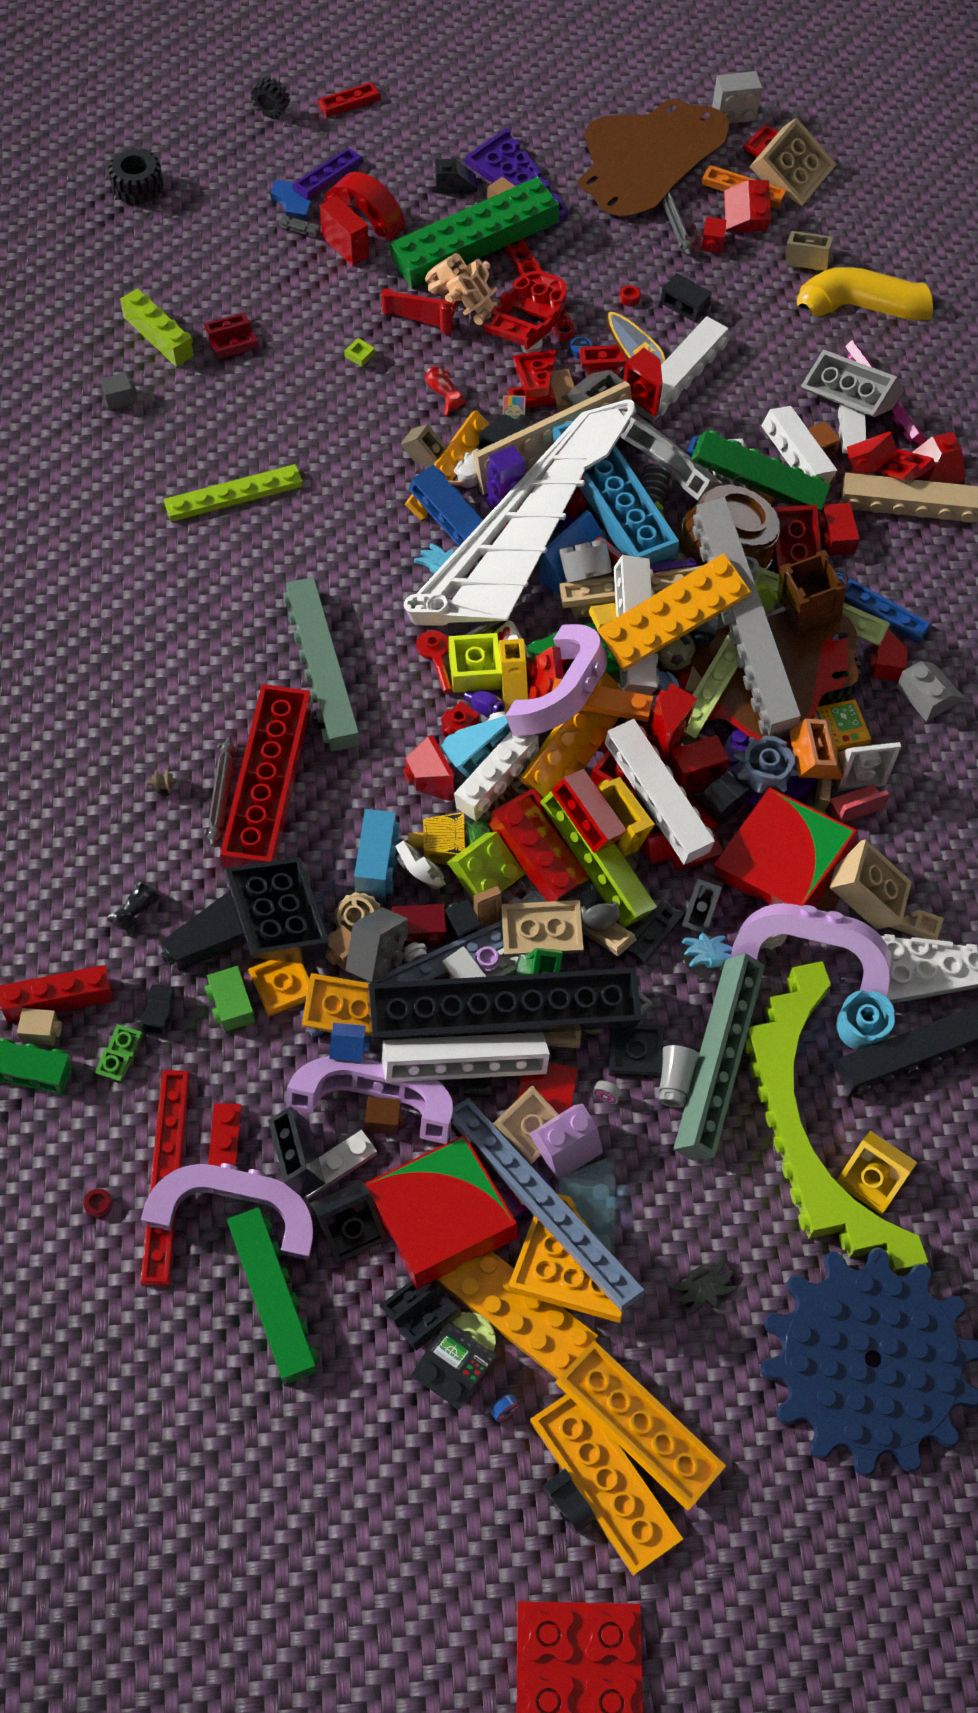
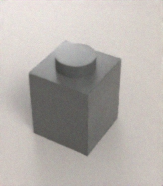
M126 372L100 379L108 410L135 404L133 394H136L133 380H128Z

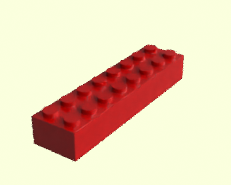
M266 684L261 685L221 848L220 858L223 870L227 867L276 861L278 858L312 709L311 692L309 690Z

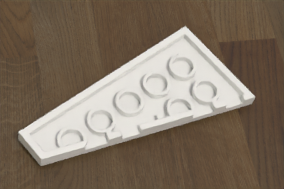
M889 934L881 936L887 944L892 957V975L887 996H885L891 1003L978 988L977 945H953V942L915 937L903 939L895 938V935Z

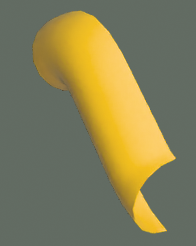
M835 267L819 273L801 286L797 297V305L799 306L801 303L806 304L810 308L812 316H821L829 312L833 313L844 304H851L911 320H932L933 315L932 296L925 283L911 282L856 267Z

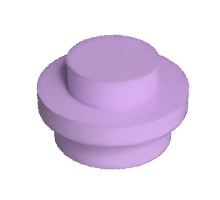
M486 946L476 952L474 961L483 972H493L499 967L501 958L497 950Z

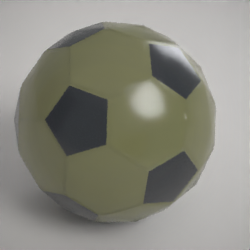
M687 633L657 651V664L669 671H679L686 668L692 662L696 652L692 636Z

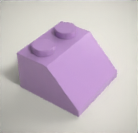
M584 1104L573 1105L529 1133L556 1181L561 1180L603 1153L597 1126Z

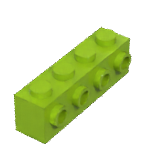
M137 288L120 298L123 317L174 366L178 367L194 357L191 335L187 331L184 332L174 319H170L160 306L157 307L147 294L144 295Z

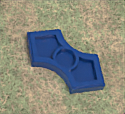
M275 179L270 193L271 200L284 206L286 216L307 220L311 208V200L301 197L292 190L294 182Z

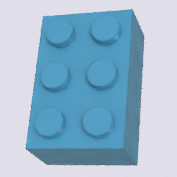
M365 809L354 874L355 892L373 896L375 901L381 904H387V897L393 894L394 888L393 872H396L397 849L395 846L401 841V835H399L400 822H396V812Z

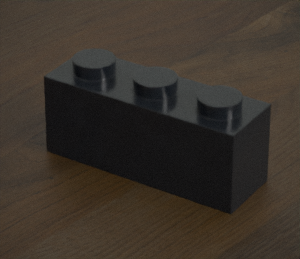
M291 1106L269 1119V1126L283 1182L302 1198L325 1185L309 1121Z

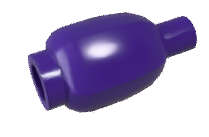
M482 690L476 693L466 691L464 694V699L470 701L472 708L482 715L489 717L493 713L505 711V704L495 694Z

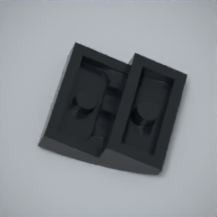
M411 1280L379 1305L390 1322L416 1351L440 1333L450 1321L454 1322L462 1315L459 1308L442 1292L440 1286L435 1281L417 1289Z

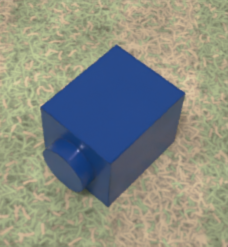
M333 1023L329 1059L362 1062L363 1052H369L370 1036H365L366 1026Z

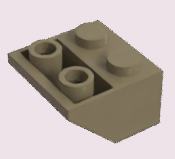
M791 231L787 242L785 265L810 268L818 271L827 270L836 242L834 237Z

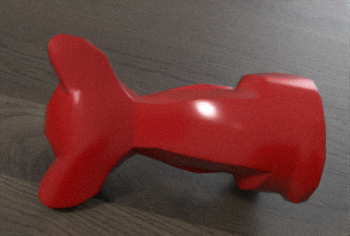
M434 366L427 370L424 379L429 388L445 398L444 415L448 416L451 410L459 409L462 405H465L466 400L461 392L455 391V386L449 379L450 372L439 366Z

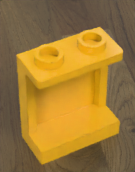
M620 777L611 781L609 779L604 780L597 788L627 830L619 839L620 841L617 845L625 858L640 849L655 824Z

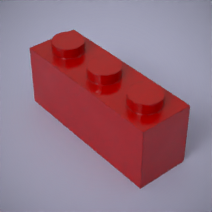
M584 769L563 777L551 790L593 853L614 845L627 832Z

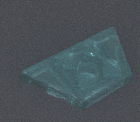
M610 1156L559 1178V1194L571 1197L580 1217L585 1220L595 1237L615 1257V1156Z

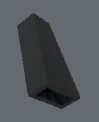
M231 891L221 896L160 942L163 951L161 957L169 966L174 965L178 971H181L247 944Z

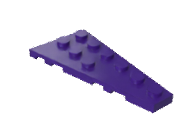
M508 127L465 157L466 165L492 183L503 177L513 185L518 186L539 177L559 203L558 223L568 217V208L559 196L552 192L548 181L541 177V172L526 152L521 150L519 142L512 138Z

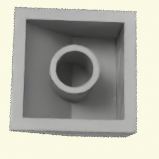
M920 661L902 671L896 687L926 722L965 699L935 664Z

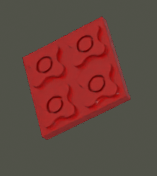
M517 1601L516 1713H643L640 1604Z

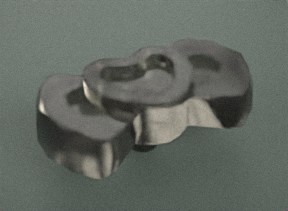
M691 946L684 947L680 953V961L684 962L685 966L691 969L698 980L710 978L715 967L707 968L704 964L690 967L691 961L696 956H686L684 953Z

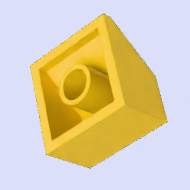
M870 1131L862 1140L836 1182L844 1190L882 1215L917 1162Z

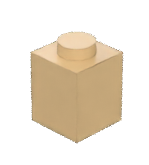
M22 1008L17 1034L22 1044L54 1046L56 1037H59L61 1034L62 1025L61 1021H58L55 1011Z

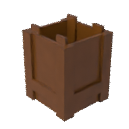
M826 550L819 551L815 556L799 562L780 566L777 600L786 609L794 624L793 629L797 636L806 633L808 629L842 619L846 586L843 580H839L829 562Z

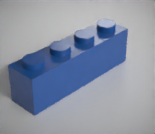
M431 465L412 479L408 490L460 547L483 521L475 508L463 499L460 491L453 487L446 479L445 474L434 465Z

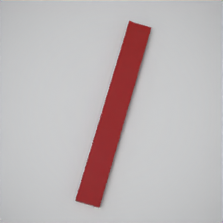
M162 1070L150 1193L165 1176L182 1167L190 1071ZM177 1210L171 1231L146 1226L141 1286L170 1287Z

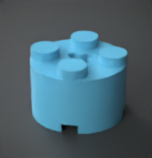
M856 991L845 1000L837 1017L835 1029L841 1040L850 1048L858 1051L887 1040L895 1023L894 1008L892 1003L879 992Z

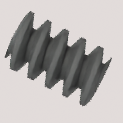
M656 464L645 465L640 483L653 503L658 501L663 507L671 474L666 468Z

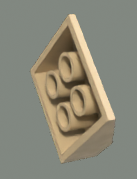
M795 118L778 132L751 164L750 168L761 180H769V184L787 189L785 196L802 206L836 166V163L798 118Z

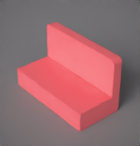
M875 784L832 798L828 805L836 819L845 823L884 809L889 793L887 790L879 792Z

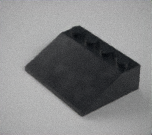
M300 857L225 868V875L251 957L298 964L324 960L329 941Z

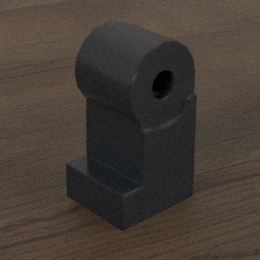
M152 984L145 1013L142 1014L140 1021L144 1034L168 1036L174 1009L175 987Z
M566 1468L543 1485V1492L575 1534L596 1520L594 1512L573 1483L572 1477Z

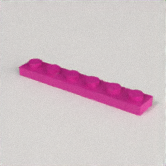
M854 341L845 346L850 352L848 355L849 359L875 368L863 350ZM898 400L893 409H891L894 413L892 419L899 427L903 426L905 428L903 434L911 443L915 441L921 446L927 439Z

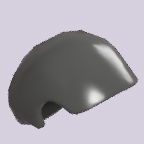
M617 902L580 908L582 922L588 928L594 930H605L614 926L620 916Z

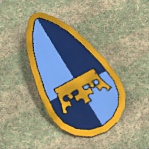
M609 312L606 317L608 327L627 360L644 347L661 359V365L665 361L664 353L650 336L624 316L615 312Z

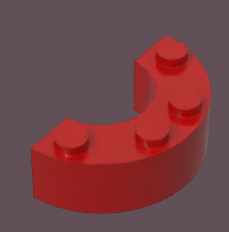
M361 172L346 174L325 196L324 202L338 196L348 207L352 205L360 209L369 218L374 233L390 242L406 227L403 212L394 196L382 183Z

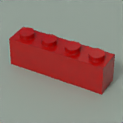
M106 965L0 985L1 1011L7 1023L19 1021L22 1008L50 1010L59 1013L114 1002L111 980Z

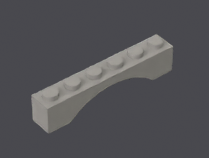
M623 410L620 412L624 416L628 410ZM637 413L633 414L620 437L666 468L679 481L682 488L695 499L700 501L701 497L710 489L720 485L725 486L704 467L691 462V457L641 416Z

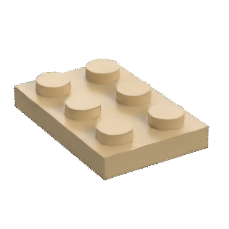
M580 900L501 904L504 957H518V955L532 952L535 948L561 950L563 954L583 953Z

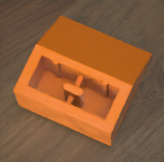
M805 718L789 731L799 777L843 778L834 734L826 720Z

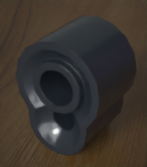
M729 770L704 790L698 800V805L719 824H722L737 813L741 806L749 799L753 789L744 780H739L733 770Z

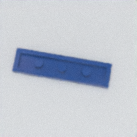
M850 578L846 583L844 599L846 604L889 622V628L919 644L930 629L932 623Z

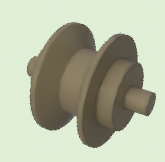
M168 768L165 774H159L155 770L152 780H147V784L152 785L153 790H157V794L160 793L161 789H166L168 793H171L174 783H178V778H173V774L169 773Z

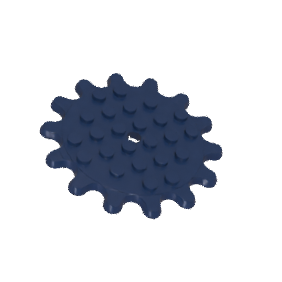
M882 1248L872 1249L868 1254L866 1266L859 1270L850 1268L840 1253H828L824 1258L826 1277L818 1284L809 1282L802 1275L791 1276L787 1281V1290L796 1301L794 1311L788 1315L773 1312L764 1319V1327L767 1332L780 1339L782 1343L781 1353L776 1357L765 1359L760 1365L761 1375L765 1379L782 1381L788 1388V1398L776 1410L778 1421L784 1425H791L801 1420L807 1421L814 1430V1436L809 1446L811 1455L816 1459L824 1460L830 1456L835 1448L840 1446L846 1447L853 1454V1464L856 1473L863 1477H868L875 1472L878 1457L884 1453L894 1455L902 1469L906 1472H916L922 1464L919 1447L923 1440L927 1438L934 1439L946 1448H952L958 1444L960 1435L950 1421L951 1410L956 1406L967 1408L978 1406V1388L968 1384L962 1374L963 1367L967 1363L978 1361V1341L960 1338L955 1332L954 1327L957 1319L965 1314V1301L958 1296H951L941 1301L934 1299L928 1289L933 1276L932 1270L928 1265L919 1263L907 1275H897L890 1268L889 1254ZM869 1351L876 1352L880 1357L881 1362L876 1368L869 1367L865 1362V1354Z

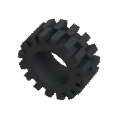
M270 77L262 78L251 91V100H254V106H258V112L261 110L262 115L268 114V118L273 117L274 119L280 117L290 103V98H288L290 95L285 93L286 87L282 88V83L280 81L276 83L275 78L272 80Z

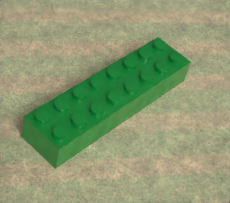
M539 177L533 178L390 242L392 262L411 289L426 283L425 277L434 266L455 253L461 256L465 264H468L475 259L505 247L507 244H512L558 223L559 203Z

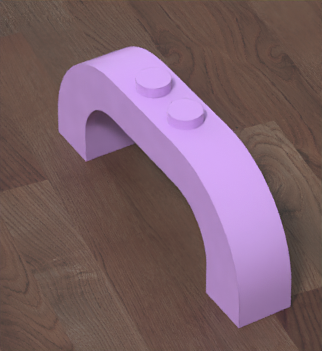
M578 624L561 626L553 639L556 647H560L562 659H574L560 684L552 692L539 698L515 700L505 715L513 736L532 735L548 731L565 723L582 709L607 666L605 650L598 633L594 629Z
M784 903L763 907L745 920L732 948L731 958L746 953L758 961L762 943L767 938L777 934H788L843 947L855 953L863 965L864 974L860 990L865 992L876 991L887 996L892 975V957L887 944L869 925L857 919L843 916V914L836 911L825 912L817 910L810 905L799 906Z
M329 1056L322 1057L302 1066L296 1071L287 1086L286 1108L291 1106L295 1110L313 1114L321 1097L327 1093L339 1090L352 1091L374 1097L401 1099V1103L413 1106L422 1114L421 1139L447 1144L450 1135L453 1104L445 1087L437 1080L386 1082L382 1062L362 1058V1062L333 1060L329 1059Z
M222 1163L221 1167L208 1164L189 1165L165 1176L153 1188L146 1200L141 1217L142 1224L171 1231L178 1206L184 1199L195 1193L207 1192L267 1205L275 1209L285 1223L281 1254L309 1261L313 1243V1227L305 1202L299 1194L294 1192L285 1183L277 1179L265 1177V1173L262 1171L249 1169L248 1173L237 1170V1166Z

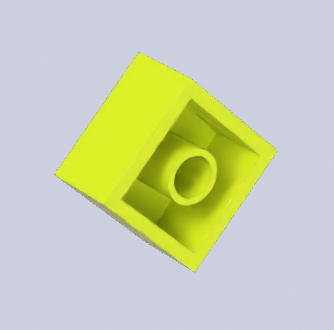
M497 633L449 636V660L453 693L501 690L502 670Z

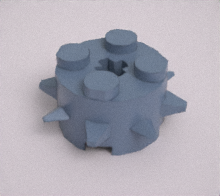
M763 736L760 740L750 737L745 753L734 754L735 758L742 761L741 772L737 775V778L744 780L758 793L765 794L769 787L778 792H786L790 776H799L797 769L794 768L795 755L793 749H789L787 742L777 736Z

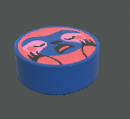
M508 1394L493 1405L490 1413L497 1422H501L518 1409L520 1402L514 1394Z

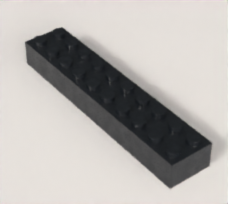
M636 967L368 984L367 988L371 1044H381L383 1040L549 1033L636 1027L642 1020Z

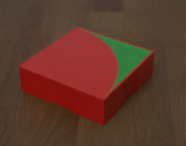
M769 787L716 860L714 869L717 877L726 879L725 883L747 895L757 897L769 905L784 903L799 906L810 905L816 908L832 881L835 866L859 843L858 833L856 829Z
M465 1134L365 1183V1186L371 1193L385 1231L394 1240L399 1257L417 1289L453 1272L461 1264L471 1259L482 1257L518 1239L517 1223Z

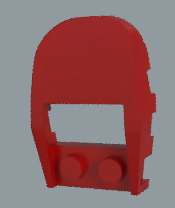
M531 271L523 274L512 283L513 288L509 292L504 291L499 297L500 302L498 306H494L491 311L492 319L490 323L485 322L483 325L486 335H496L523 345L528 350L551 331L566 304L567 286L560 277L543 271ZM513 309L546 321L534 325L509 316Z

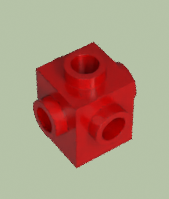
M460 701L452 710L448 709L441 718V733L446 738L460 729L479 724L480 714Z

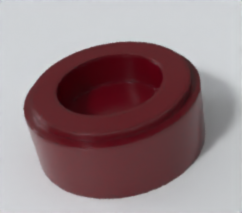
M97 1188L85 1195L83 1206L90 1217L98 1219L110 1213L113 1201L106 1190Z

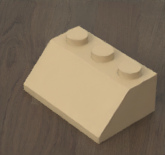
M865 839L861 840L835 866L830 889L877 930L902 924L912 882Z

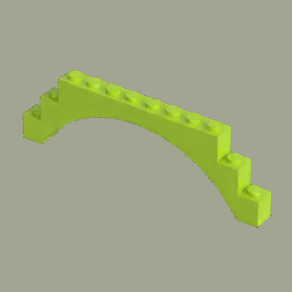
M823 961L793 967L789 978H787V987L790 993L770 997L768 1005L764 1010L768 1023L749 1027L743 1050L746 1054L749 1053L751 1059L750 1071L752 1077L757 1078L759 1084L758 1096L761 1103L765 1102L766 1121L769 1128L773 1127L776 1136L774 1137V1146L777 1153H781L784 1161L782 1162V1170L785 1178H789L792 1186L790 1189L792 1202L794 1205H798L800 1211V1227L802 1231L807 1232L808 1239L841 1232L839 1234L840 1245L843 1250H847L849 1258L869 1254L874 1248H882L889 1254L891 1270L897 1275L908 1274L916 1264L924 1263L927 1265L928 1263L919 1235L881 1219L854 1200L831 1177L813 1151L801 1124L794 1094V1059L798 1039L805 1022L826 996L831 983Z

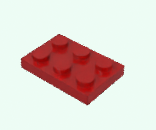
M551 646L526 663L529 699L539 698L552 692L555 678L563 679L560 647Z

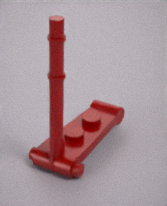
M383 289L381 291L382 313L387 315L395 314L440 327L444 335L451 334L453 330V317L461 300L450 303L445 299L440 300L393 292L391 289Z

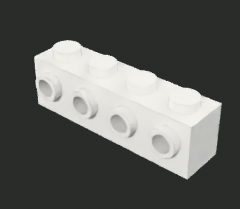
M791 406L770 409L761 426L789 466L801 468L809 476H819L824 479L825 483L829 484L837 469Z
M510 731L454 793L456 808L474 821H477L539 751L538 736L536 734L513 736L512 731Z

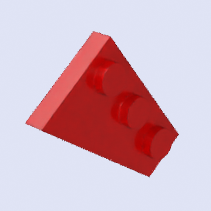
M556 350L513 355V364L526 398H539L549 394L556 360Z

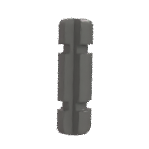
M283 215L279 221L280 227L288 230L290 228V231L304 235L308 233V236L314 238L318 237L320 232L319 225L313 223L309 225V222L296 218L291 220L289 216Z

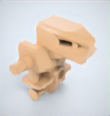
M455 253L434 266L425 277V282L428 283V290L432 294L436 295L439 293L443 295L449 291L445 296V300L450 303L462 300L467 308L463 312L464 315L475 310L477 314L473 319L477 325H481L485 319L492 317V309L494 306L497 307L500 302L496 298L490 299V296L498 289L497 287L490 289L486 283L489 276L487 270L490 269V264L487 261L482 263L480 259H477L466 265L461 256Z

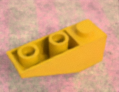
M524 639L499 640L502 699L505 704L504 712H508L515 700L528 699Z

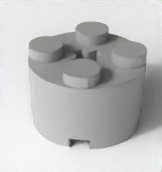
M606 539L593 541L592 546L588 542L575 545V550H573V546L559 550L567 582L612 572Z

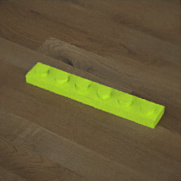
M296 464L163 500L169 519L173 522L303 487Z

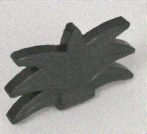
M725 1257L712 1267L705 1268L702 1265L688 1272L689 1278L685 1281L669 1285L668 1288L673 1291H688L676 1300L677 1303H693L687 1312L688 1315L700 1309L706 1301L716 1308V1296L727 1295L737 1290V1286H725L730 1280L733 1271L718 1275L725 1264Z

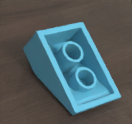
M502 716L460 729L454 734L447 736L439 747L468 778L510 733L511 729L506 717Z

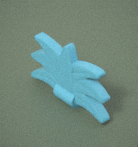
M431 543V550H421L420 555L424 557L415 558L414 563L430 568V572L435 574L454 553V550L451 549L445 553L440 547Z
M701 933L699 939L684 938L682 941L683 944L691 946L684 954L686 956H696L691 961L690 967L704 964L707 968L722 967L725 960L731 958V954L728 953H732L733 947L721 943L726 939L725 936H718L709 940L704 933Z

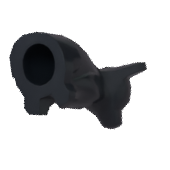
M137 880L136 888L127 898L124 908L111 913L107 920L113 922L117 928L126 930L129 937H134L136 933L134 917L146 910L151 904H155L161 895L142 881Z

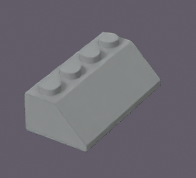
M824 349L801 385L803 390L873 417L893 409L904 391L897 376Z

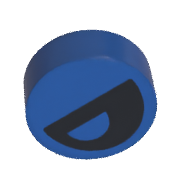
M586 337L574 338L570 343V353L574 357L580 358V347L592 346L591 341Z

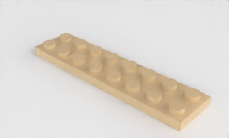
M626 381L474 452L473 456L479 491L483 495L488 493L487 482L489 474L487 467L489 466V455L514 445L525 460L526 474L553 445L554 427L575 420L582 412L623 400H632L631 385Z

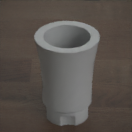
M669 1045L663 1047V1065L659 1087V1101L661 1104L678 1108L685 1106L693 1073L700 1057L698 1052L683 1046Z

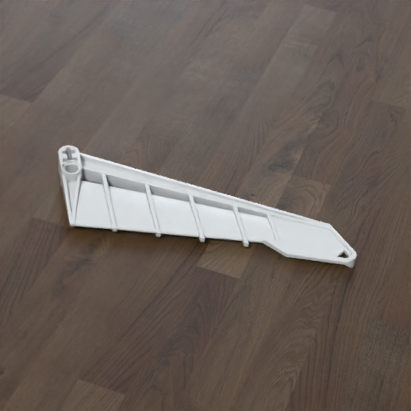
M623 400L585 411L575 419L419 592L406 598L404 608L413 624L442 626L453 622L507 621L524 587L528 585L527 581L541 554L547 552L546 545L559 520H565L566 514L563 512L576 487L584 486L585 481L580 480L583 473L588 468L608 457L631 417L636 412L635 404L632 400ZM623 410H628L624 416L620 412ZM509 522L505 529L502 531V533L499 535V537L496 539V541L493 543V545H490L492 541L496 538V536L499 534V532L506 525V523ZM481 556H484L482 560L479 562V564L476 566V568L473 570V572L470 574L468 579L464 578L471 570V568L475 565V563L478 561V559ZM454 590H459L452 600L448 599Z

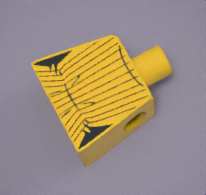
M464 813L425 818L423 820L424 833H408V844L413 848H424L425 858L435 864L448 865L447 862L465 849Z

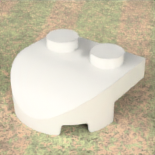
M402 841L395 846L399 852L396 857L400 865L404 869L407 868L413 876L433 889H439L446 884L443 880L444 875L441 869L427 858L422 857L421 853L411 845Z

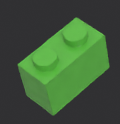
M238 966L207 975L209 985L204 987L208 1000H214L216 1008L212 1009L216 1025L221 1023L224 1032L255 1023L253 1010Z

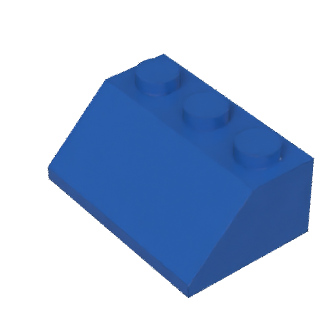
M586 510L547 546L546 553L541 554L539 581L559 595H561L560 583H568L565 578L559 550L572 546L573 550H575V545L588 542L592 546V542L596 538L602 537L606 539L591 512Z

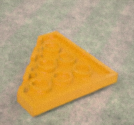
M556 1193L589 1229L585 1220L577 1212L571 1197ZM534 1215L508 1285L509 1292L620 1323L624 1310L621 1312Z

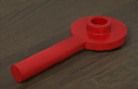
M436 630L426 631L418 637L416 649L422 657L433 660L443 693L448 695L453 690L442 657L449 650V639L442 632Z

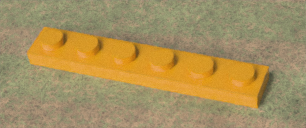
M477 410L470 414L434 463V466L445 474L448 481H452L456 476L454 470L461 460L464 462L465 453L471 454L478 446L479 433L490 425ZM413 494L405 503L420 520L424 519L429 513Z

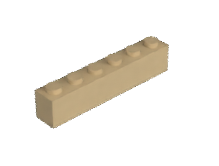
M845 473L841 487V503H850L852 510L974 523L978 521V486L922 480L903 481L892 477Z

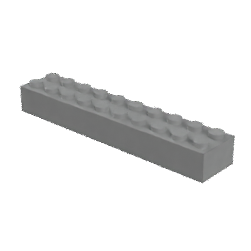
M723 497L698 504L696 515H693L695 526H692L695 539H700L702 545L699 548L702 560H707L708 563L724 553L751 591L749 597L725 610L721 615L724 625L728 624L731 631L728 633L731 646H736L737 648L736 660L739 668L744 669L746 676H743L746 690H751L752 692L751 705L753 711L759 713L761 719L758 720L760 732L762 735L777 736L778 738L790 736L789 731L799 724L801 715L726 499Z

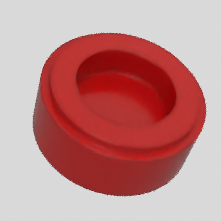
M633 285L621 288L619 300L623 305L635 306L640 302L641 291L639 288Z

